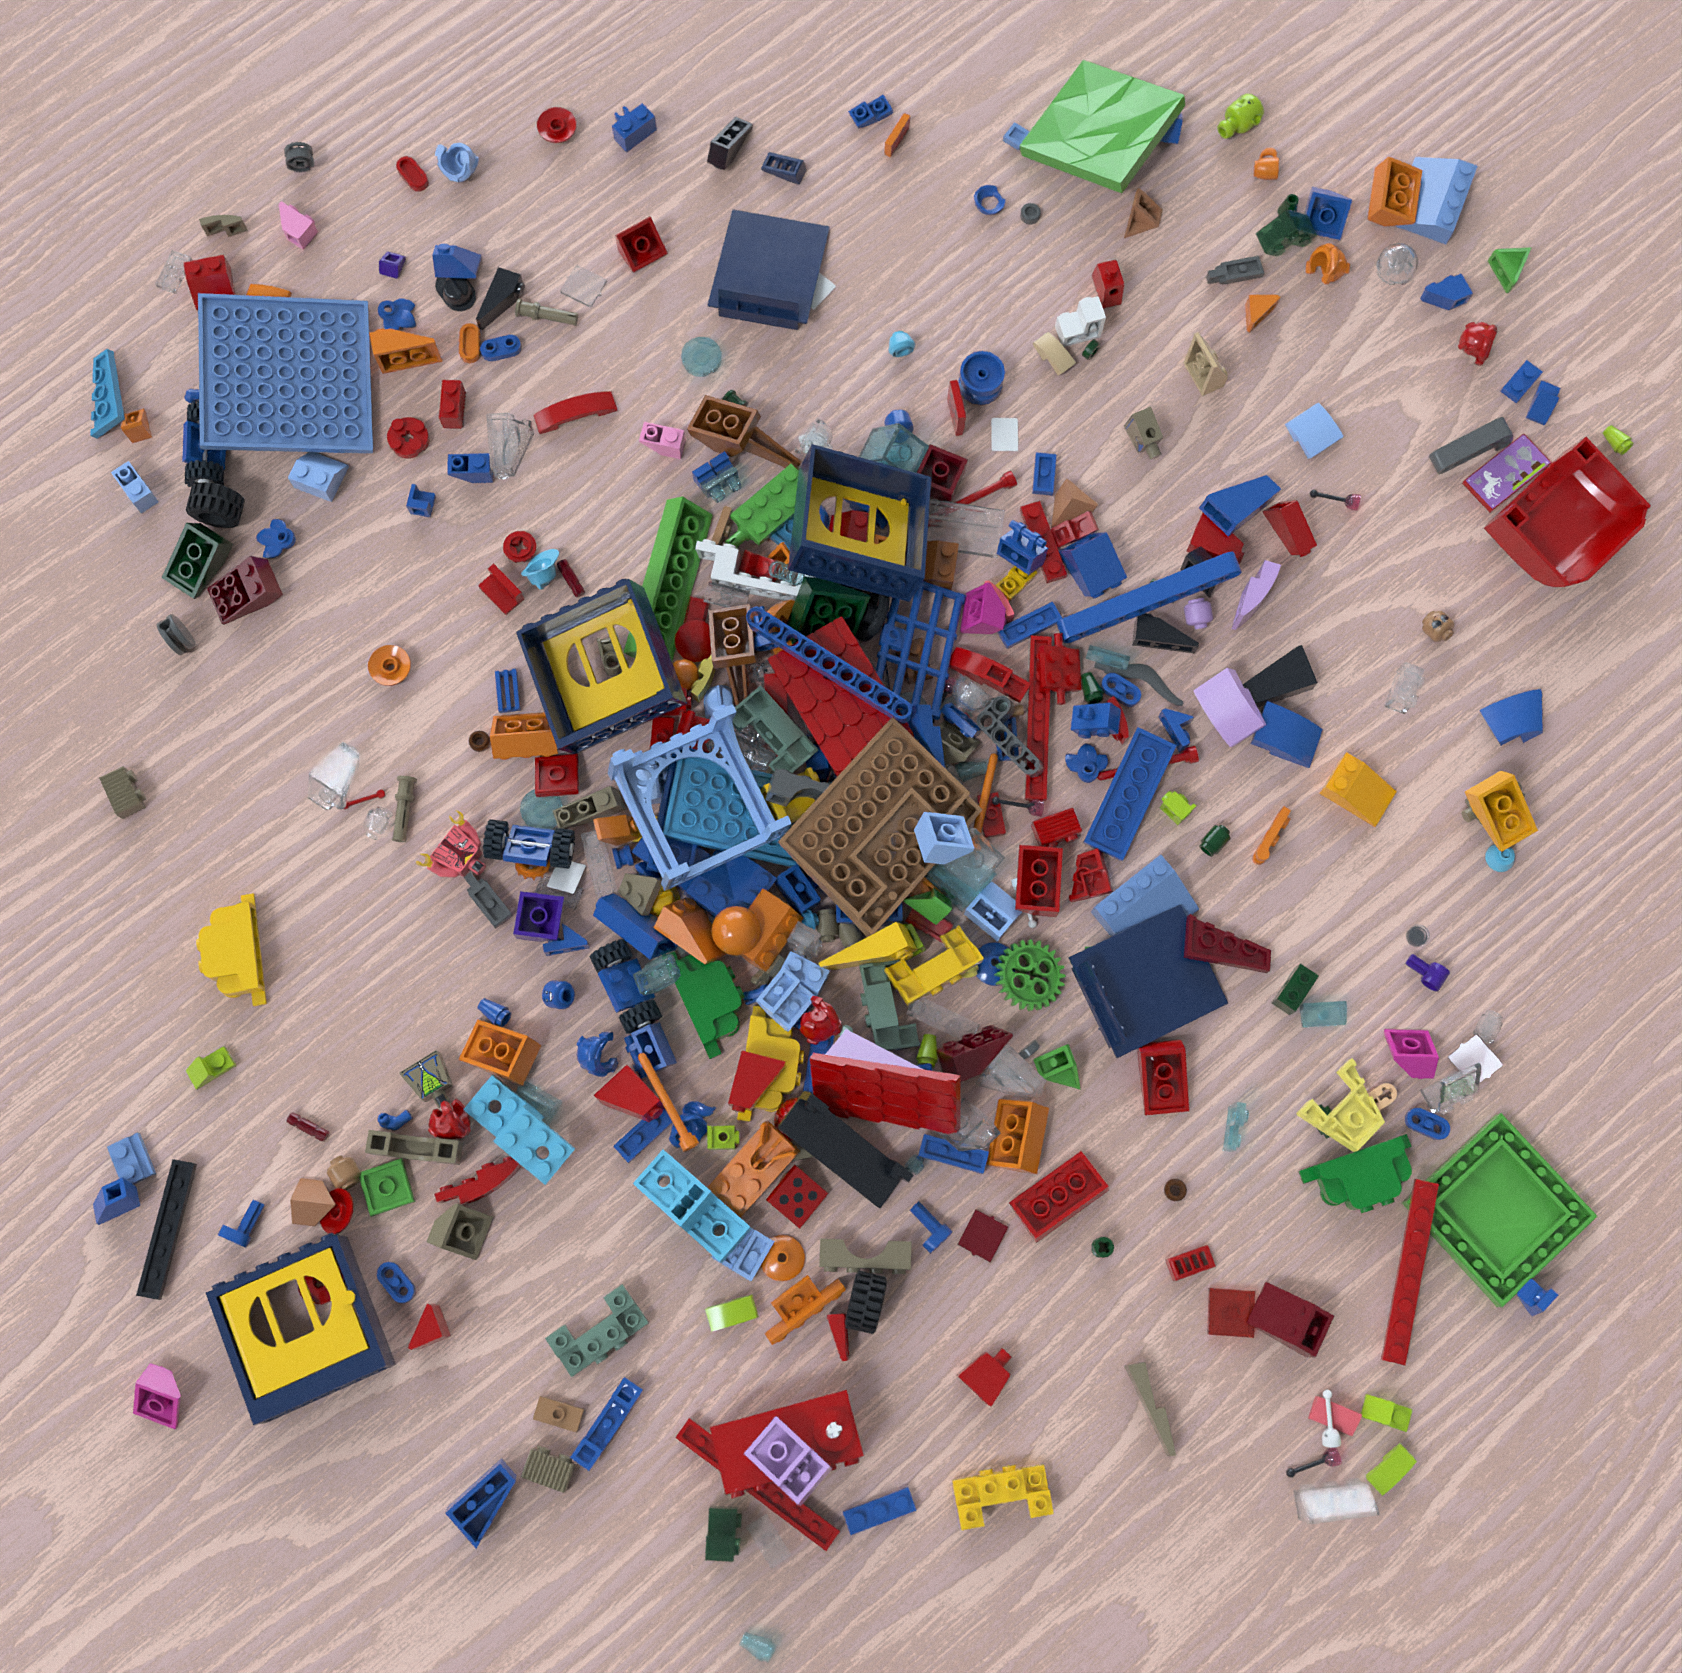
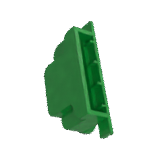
M675 951L662 956L709 1059L721 1055L722 1053L716 1041L725 1037H731L739 1031L740 1022L735 1013L741 1010V999L745 998L740 986L735 987L732 981L736 977L731 966L726 967L721 961L704 964L691 954L678 960Z
M1407 1134L1298 1172L1303 1184L1317 1180L1321 1199L1327 1205L1337 1206L1344 1202L1350 1210L1360 1209L1361 1213L1373 1210L1374 1204L1381 1202V1205L1385 1206L1394 1203V1197L1401 1194V1183L1407 1181L1412 1175V1168L1405 1153V1149L1412 1146Z

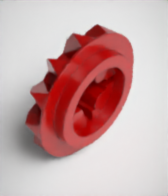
M515 531L505 538L503 551L509 560L515 563H525L526 560L533 558L534 553L537 551L536 541L528 532ZM523 542V546L525 547V549H521V551L518 554L517 548H515V546H519L520 543Z

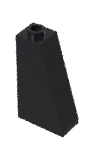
M1299 645L1242 685L1249 690L1258 708L1264 706L1267 701L1273 703L1312 690L1318 682L1303 646Z

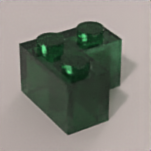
M1289 209L1255 233L1264 253L1272 256L1283 254L1290 245L1307 246L1317 236L1308 215Z
M709 1507L705 1561L734 1562L735 1556H739L741 1538H737V1528L742 1526V1513H738V1507Z

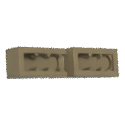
M1146 1362L1124 1365L1166 1455L1175 1456L1176 1452L1165 1407L1156 1408Z

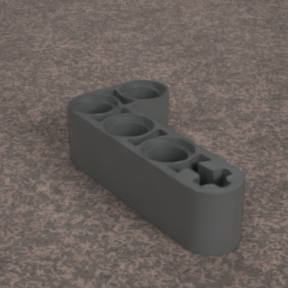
M1500 417L1433 451L1428 457L1437 473L1443 474L1492 448L1498 451L1512 443L1513 433L1504 417Z
M997 696L978 715L977 725L1025 774L1030 777L1040 776L1044 769L1043 763L1004 725L1014 713L1015 707L1013 702L1005 696ZM1007 702V709L999 712L1000 704ZM987 718H992V724L989 727H984V721ZM1002 732H1007L1006 740L999 742V735ZM1016 747H1021L1022 753L1019 756H1013V750ZM1026 759L1034 764L1036 767L1034 770L1030 769V766L1024 762Z

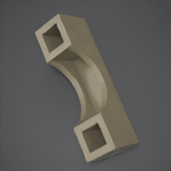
M369 1130L365 1153L460 1165L463 1143L458 1140L415 1137Z
M820 1238L819 1267H824V1272H837L838 1268H847L848 1273H857L860 1271V1268L869 1269V1273L883 1274V1269H892V1274H906V1270H911V1242L888 1241L882 1253L876 1257L864 1259L853 1255L847 1249L843 1239Z

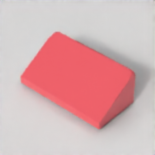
M1315 1396L1308 1418L1328 1426L1326 1400ZM1331 1402L1333 1428L1353 1436L1362 1418V1414Z

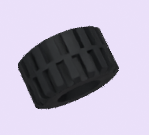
M209 482L195 483L191 486L186 512L189 516L203 524L218 528H234L240 523L245 499L238 492L220 484Z
M863 1271L857 1272L846 1314V1328L869 1334L875 1333L887 1287L886 1277Z

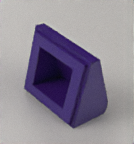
M387 251L379 260V273L397 279L406 257Z

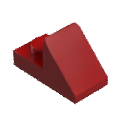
M745 550L739 570L759 578L767 577L772 579V582H775L781 562Z

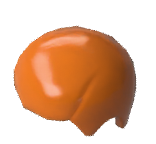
M686 659L676 660L673 666L680 685L689 691L694 682L699 679V669L692 661Z

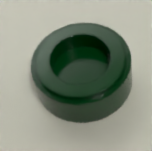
M1093 339L1084 349L1082 356L1090 360L1099 350L1100 343Z

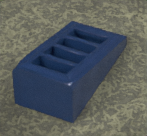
M768 152L761 170L800 185L807 167L804 160Z

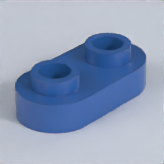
M505 335L486 340L480 347L482 357L490 362L517 356L522 349L520 340L515 335Z
M1116 673L1105 675L1101 682L1103 692L1110 697L1114 696L1119 703L1126 707L1137 705L1141 698L1140 689ZM1113 683L1115 688H1110L1108 684ZM1126 695H1132L1133 699H1127Z
M1414 1108L1405 1115V1123L1409 1129L1433 1140L1444 1139L1450 1133V1124L1446 1119L1424 1109ZM1413 1116L1418 1117V1124L1413 1122ZM1434 1125L1439 1127V1133L1434 1131Z
M385 1262L379 1266L377 1279L391 1297L399 1303L411 1301L415 1296L416 1289L399 1265L394 1262ZM391 1269L393 1270L394 1275L393 1277L388 1278L386 1273L388 1270ZM403 1287L408 1289V1293L405 1296L401 1294Z

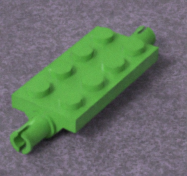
M792 464L788 465L730 514V518L738 526V531L726 539L725 544H731L737 548L744 541L753 540L760 546L794 517L799 471Z

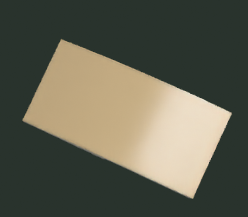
M1049 332L1032 343L1042 360L1048 359L1057 375L1062 374L1076 363L1064 346Z

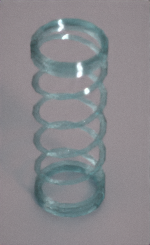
M774 561L770 564L769 573L772 577L797 586L802 583L804 574H802V579L799 582L793 583L799 578V573L798 577L792 581L795 572L791 578L793 571L789 573L788 570L787 572L788 564L780 561ZM775 563H778L775 567L774 575L772 573V567ZM781 564V567L779 568L778 572L779 575H777L776 568L778 565Z

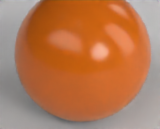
M731 906L723 909L715 917L711 929L712 938L722 952L733 956L743 955L751 951L758 944L761 936V925L757 916L751 910L742 906Z

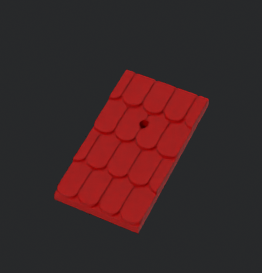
M842 616L806 636L884 686ZM784 650L767 659L836 776L848 766L891 719ZM808 650L805 656L812 658L817 652L815 650ZM827 661L823 667L825 669H832L835 663ZM844 673L841 678L844 681H849L853 678V675L851 673ZM864 684L859 690L867 693L871 690V686ZM887 696L878 698L880 704H887L890 700ZM897 709L896 713H897L899 716H902V714H901V712L899 711V709ZM902 723L901 725L914 737L909 725Z
M847 1029L826 1054L814 1053L809 1058L813 1095L829 1107L828 1110L835 1116L847 1119L851 1116L876 1123L883 1121L917 1130L925 1128L946 1134L957 1133L961 1128L960 1075L924 1070Z

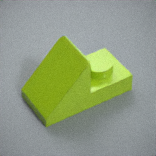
M223 1046L205 1058L198 1056L185 1071L195 1089L198 1090L236 1067V1064L227 1048Z
M1365 1394L1361 1414L1362 1418L1407 1432L1413 1409Z

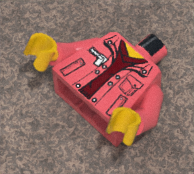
M455 810L459 814V818L453 820L449 816V819L454 824H458V827L454 825L431 856L420 853V855L425 857V862L422 864L416 861V864L418 866H427L428 870L440 877L455 878L458 875L464 877L469 870L479 876L486 867L484 863L478 860L482 854L479 849L481 846L480 839L467 820H463V814Z

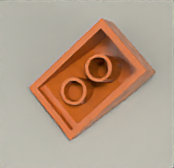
M378 329L375 332L369 333L373 355L382 374L442 362V357L434 338L394 329Z
M685 897L663 907L654 925V929L704 964H708L726 955L714 943L711 933L712 924L704 910L694 900Z
M477 1019L459 1060L523 1086L541 1044L526 1035Z

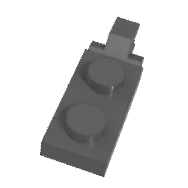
M1253 256L1222 262L1219 266H1216L1215 270L1208 271L1206 280L1208 284L1217 282L1220 284H1230L1261 278L1265 273L1260 257Z
M471 872L464 877L471 886L467 889L469 896L495 929L513 916L486 880L484 881L481 878L477 881Z

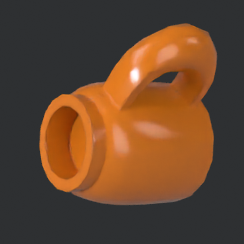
M1269 147L1261 152L1257 161H1254V177L1262 180H1277L1279 157H1277V151Z

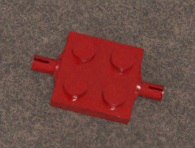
M1062 633L1054 634L1055 646L1043 645L1039 647L1041 688L1057 692V705L1066 704L1065 692L1081 691L1079 649L1063 646Z

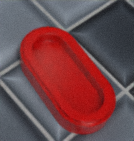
M409 156L398 159L396 163L397 171L408 186L417 192L425 190L428 187L429 181L426 173L417 162Z

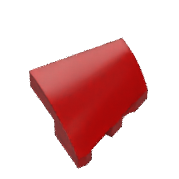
M1097 848L1077 855V869L1073 874L1072 881L1074 884L1072 893L1069 895V901L1076 902L1112 893L1113 889L1103 853Z

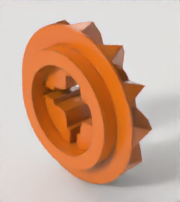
M548 860L546 867L537 866L529 869V866L533 865L515 863V869L518 876L522 875L525 880L527 878H532L533 880L536 877L543 878L545 873H549L550 860Z

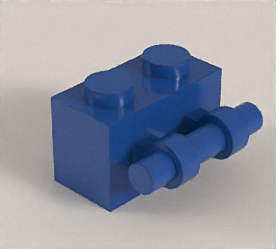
M1012 520L1009 523V527L1012 530L1000 537L996 554L1029 575L1044 564L1048 548L1045 547L1047 541L1042 539L1039 533H1033L1027 529V526L1022 522L1018 523Z
M660 1022L649 1024L624 1038L627 1045L625 1047L626 1051L630 1053L634 1062L635 1072L638 1071L641 1079L647 1077V1074L638 1060L640 1053L647 1055L655 1072H659L677 1063Z

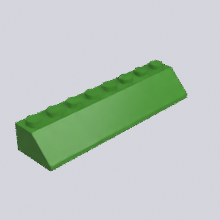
M683 496L667 499L642 585L645 588L671 661L676 650L675 636L677 630L683 624L701 560L695 549L697 541L703 542L707 538L713 516ZM629 631L623 653L635 659L637 652L636 642Z

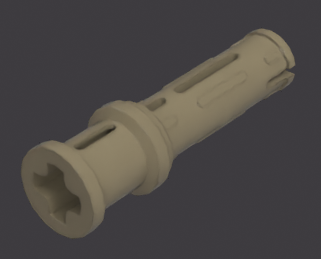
M518 298L516 302V317L521 315L531 317L535 321L541 318L574 326L577 325L578 313L541 306L539 302H525L521 298Z
M398 776V793L395 794L397 809L392 841L406 842L410 804L415 799L413 789L417 779L410 776Z

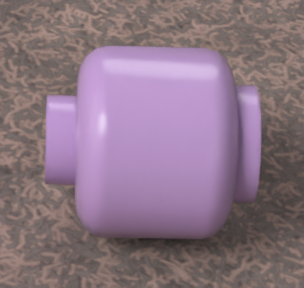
M1204 598L1189 600L1188 604L1184 607L1186 623L1189 626H1194L1195 630L1206 628L1207 623L1213 620L1211 603L1205 601Z

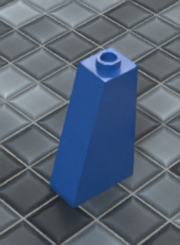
M1265 475L1207 495L1199 509L1229 537L1270 504L1281 488L1270 477Z
M614 893L601 897L596 902L593 916L650 960L677 949V944L654 929L658 917L649 913V915L642 916L627 900Z

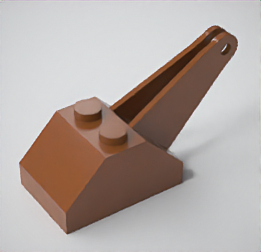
M705 395L687 427L692 437L717 453L725 451L728 456L733 457L744 450L784 468L792 464L797 470L799 469L798 466L802 464L800 459L792 455L757 427L761 415L758 410Z
M750 604L708 610L712 664L714 669L726 667L736 706L741 701L733 666L742 665L745 699L749 696L747 664L756 663L759 658L758 651L755 650L754 645L756 633L749 627L746 619V614L751 609Z

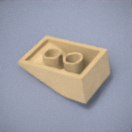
M1198 332L1195 333L1183 364L1201 395L1204 396L1224 387L1228 375L1226 369L1223 366L1221 367L1216 352L1210 348L1209 344Z

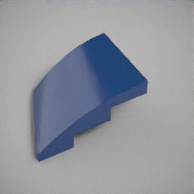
M1541 689L1510 696L1480 710L1481 715L1500 746L1517 737H1520L1522 742L1525 743L1543 733V693Z

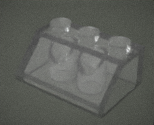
M1360 1478L1346 1479V1484L1337 1485V1481L1323 1482V1487L1314 1488V1484L1300 1485V1490H1293L1298 1520L1308 1524L1380 1515L1368 1483L1360 1482Z

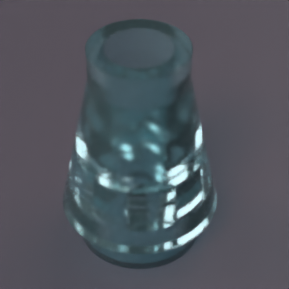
M962 761L954 765L955 777L958 781L962 782L986 774L987 770L985 761Z
M745 1632L739 1645L744 1647L759 1661L769 1663L777 1644L773 1643L772 1639Z

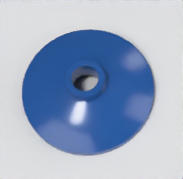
M993 942L987 943L978 949L984 958L983 962L978 964L979 969L976 975L981 982L991 986H999L995 983L1000 981V977L994 976V974L1000 972V969L993 966L991 960L997 959L999 963H1003L1000 961L999 956H1006L1004 950L1008 948L1007 946Z

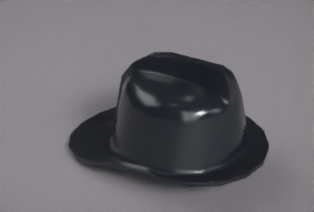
M437 277L435 282L436 291L450 309L466 311L474 305L476 292L467 278Z

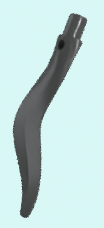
M1096 660L1094 668L1103 670L1106 674L1116 673L1121 677L1144 680L1167 701L1175 705H1183V701L1169 690L1160 676L1151 667L1144 664L1120 665L1109 661L1106 663Z

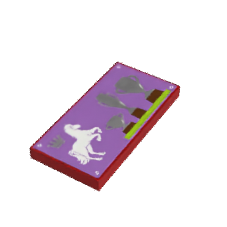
M1523 433L1466 478L1462 484L1491 513L1545 470L1552 462Z

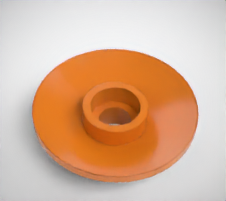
M396 645L379 647L372 653L368 661L370 676L374 681L384 686H393L401 683L408 676L411 669V661L404 649ZM394 665V669L389 671L388 667Z
M778 1235L772 1237L771 1240L774 1243L763 1260L761 1268L773 1280H791L801 1272L804 1266V1250L801 1244L790 1236ZM783 1253L786 1255L787 1259L785 1262L778 1261L779 1254Z

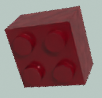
M930 444L917 471L919 474L931 477L930 497L951 504L966 472L968 459Z

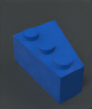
M502 1458L455 1499L445 1512L476 1549L516 1481L517 1475Z

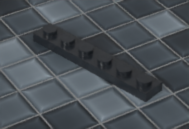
M172 1159L136 1296L156 1300L162 1299L197 1167L195 1163Z

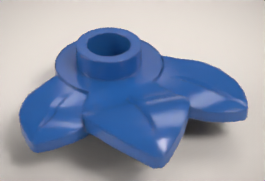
M399 298L394 302L386 300L379 304L378 315L383 319V327L385 329L399 331V327L414 328L416 326L415 318L411 313L415 308V304L412 301ZM390 308L392 311L386 312L384 309Z
M273 519L270 523V528L262 529L256 536L257 541L265 546L263 557L266 559L279 556L283 549L291 548L296 541L293 531L288 529L286 523L280 519Z
M1085 743L1079 748L1078 755L1066 754L1065 762L1068 769L1076 772L1083 782L1090 783L1097 779L1099 772L1106 769L1108 758L1104 754L1097 755L1095 748Z

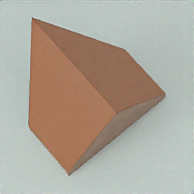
M1140 188L1136 189L1124 238L1159 227L1163 210Z
M1068 478L1055 494L1051 528L1066 520H1072L1087 511L1093 513L1098 506L1094 500Z
M300 1178L290 1199L292 1224L316 1227V1224L335 1206L323 1181Z

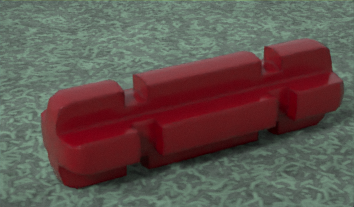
M562 559L557 562V567L574 596H582L585 593L584 588L572 568H570L568 561Z
M291 1112L287 1117L286 1122L288 1124L296 1126L297 1129L310 1136H315L314 1138L322 1142L329 1135L328 1130L322 1127L319 1128L317 1124L306 1118H301L300 1115Z

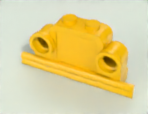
M255 894L240 895L241 903L215 909L210 915L211 925L205 926L199 931V939H196L197 950L201 955V960L198 961L199 971L211 980L217 981L218 990L225 996L238 998L243 994L251 993L253 1006L266 1005Z
M753 1006L746 1052L786 1061L785 1069L753 1108L762 1109L767 1112H776L784 1101L782 1094H791L795 1090V1086H800L801 1073H798V1064H803L805 1051L800 1050L798 1041L792 1039V1029L787 1032L773 1019L765 1018L766 1012L760 1006ZM745 1110V1113L738 1112L737 1120L750 1122L752 1110Z

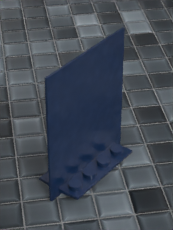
M733 209L707 306L718 308L719 317L798 330V323L807 324L830 227Z
M1181 905L1069 957L1073 966L1071 969L1099 1026L1098 1030H1101L1108 1047L1112 1048L1116 1058L1228 1004L1209 962L1184 958L1187 916Z

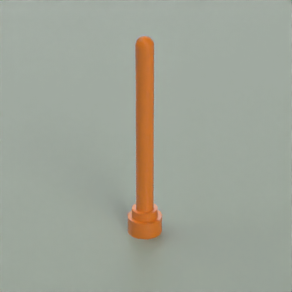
M992 753L989 757L978 805L983 810L975 818L972 836H970L975 848L973 850L974 853H981L983 846L980 835L998 761L996 753Z
M640 1053L638 1060L680 1135V1147L683 1152L696 1147L699 1144L698 1139L691 1132L688 1133L647 1055Z

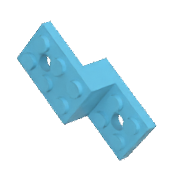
M494 1074L491 1075L463 1109L496 1137L493 1141L544 1185L549 1182L575 1150L571 1144L542 1121L545 1117ZM492 1100H498L501 1103V1110L499 1112H493L490 1109V1102ZM540 1146H545L549 1150V1156L545 1159L540 1158L537 1154V1149Z
M664 1149L633 1182L643 1194L720 1263L724 1262L752 1229ZM664 1176H669V1185L661 1187L659 1184L660 1179ZM718 1225L725 1226V1232L722 1236H715L714 1230Z

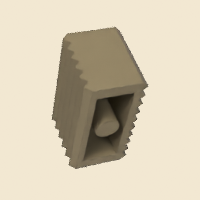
M122 766L99 777L114 813L121 819H125L146 808L143 802L146 800V797L140 788L137 789L135 782L138 780L132 770L129 771Z
M538 1446L537 1449L532 1448L521 1478L562 1493L567 1492L577 1464L573 1463L568 1455L561 1453L559 1457L551 1455V1450L546 1447Z

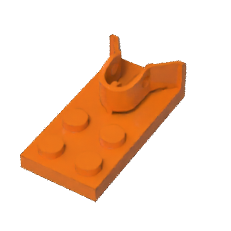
M769 1121L760 1125L761 1128L707 1187L740 1218L801 1152Z

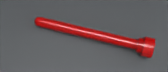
M1008 471L1002 474L999 481L930 514L928 523L930 524L1001 488L1011 489L1017 486L1012 471Z
M1186 747L1182 753L1172 755L1168 765L1182 761L1189 764L1199 762L1196 747ZM1118 768L1100 772L1097 779L1103 781L1114 778Z

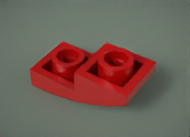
M1113 696L1106 703H1112L1120 708L1121 715L1118 734L1111 735L1123 745L1129 738L1128 725L1122 708Z

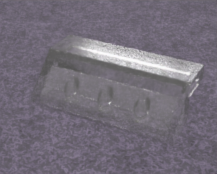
M930 499L927 541L940 540L959 543L958 553L997 558L998 554L996 553L1002 533L1005 510Z

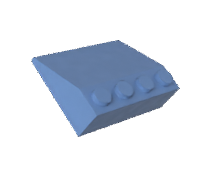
M1415 157L1412 166L1422 170L1415 223L1411 225H1397L1396 227L1446 245L1454 232L1478 166L1460 159Z
M1159 855L1097 904L1091 913L1112 937L1178 905L1182 906L1186 916L1189 914L1193 915L1199 908L1175 870L1162 855Z

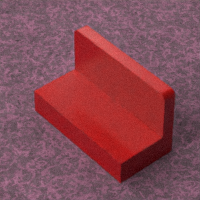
M493 563L487 568L490 575L478 586L507 615L525 599L522 592Z

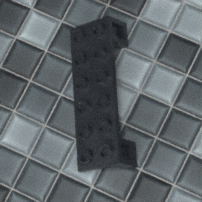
M804 1091L778 1125V1129L872 1204L881 1208L899 1182L903 1180L909 1183L914 1175L898 1162L889 1159L828 1110L829 1107L815 1095Z

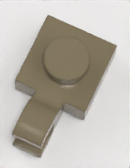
M778 955L766 972L759 969L751 978V982L758 985V988L763 984L769 985V977L774 978L781 970L785 959Z

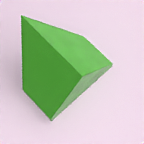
M1532 247L1496 249L1489 257L1488 263L1506 294L1511 292L1517 283Z
M934 887L931 891L907 897L903 900V902L935 925L952 910L951 900Z
M1069 1044L1033 1059L1041 1080L1081 1090L1077 1065Z

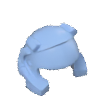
M454 143L448 150L442 144H438L435 151V156L438 159L437 165L450 181L461 183L467 180L475 172L478 165L479 157L475 156L471 148L463 143Z

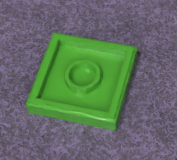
M402 1158L361 1172L359 1179L371 1217L415 1202Z

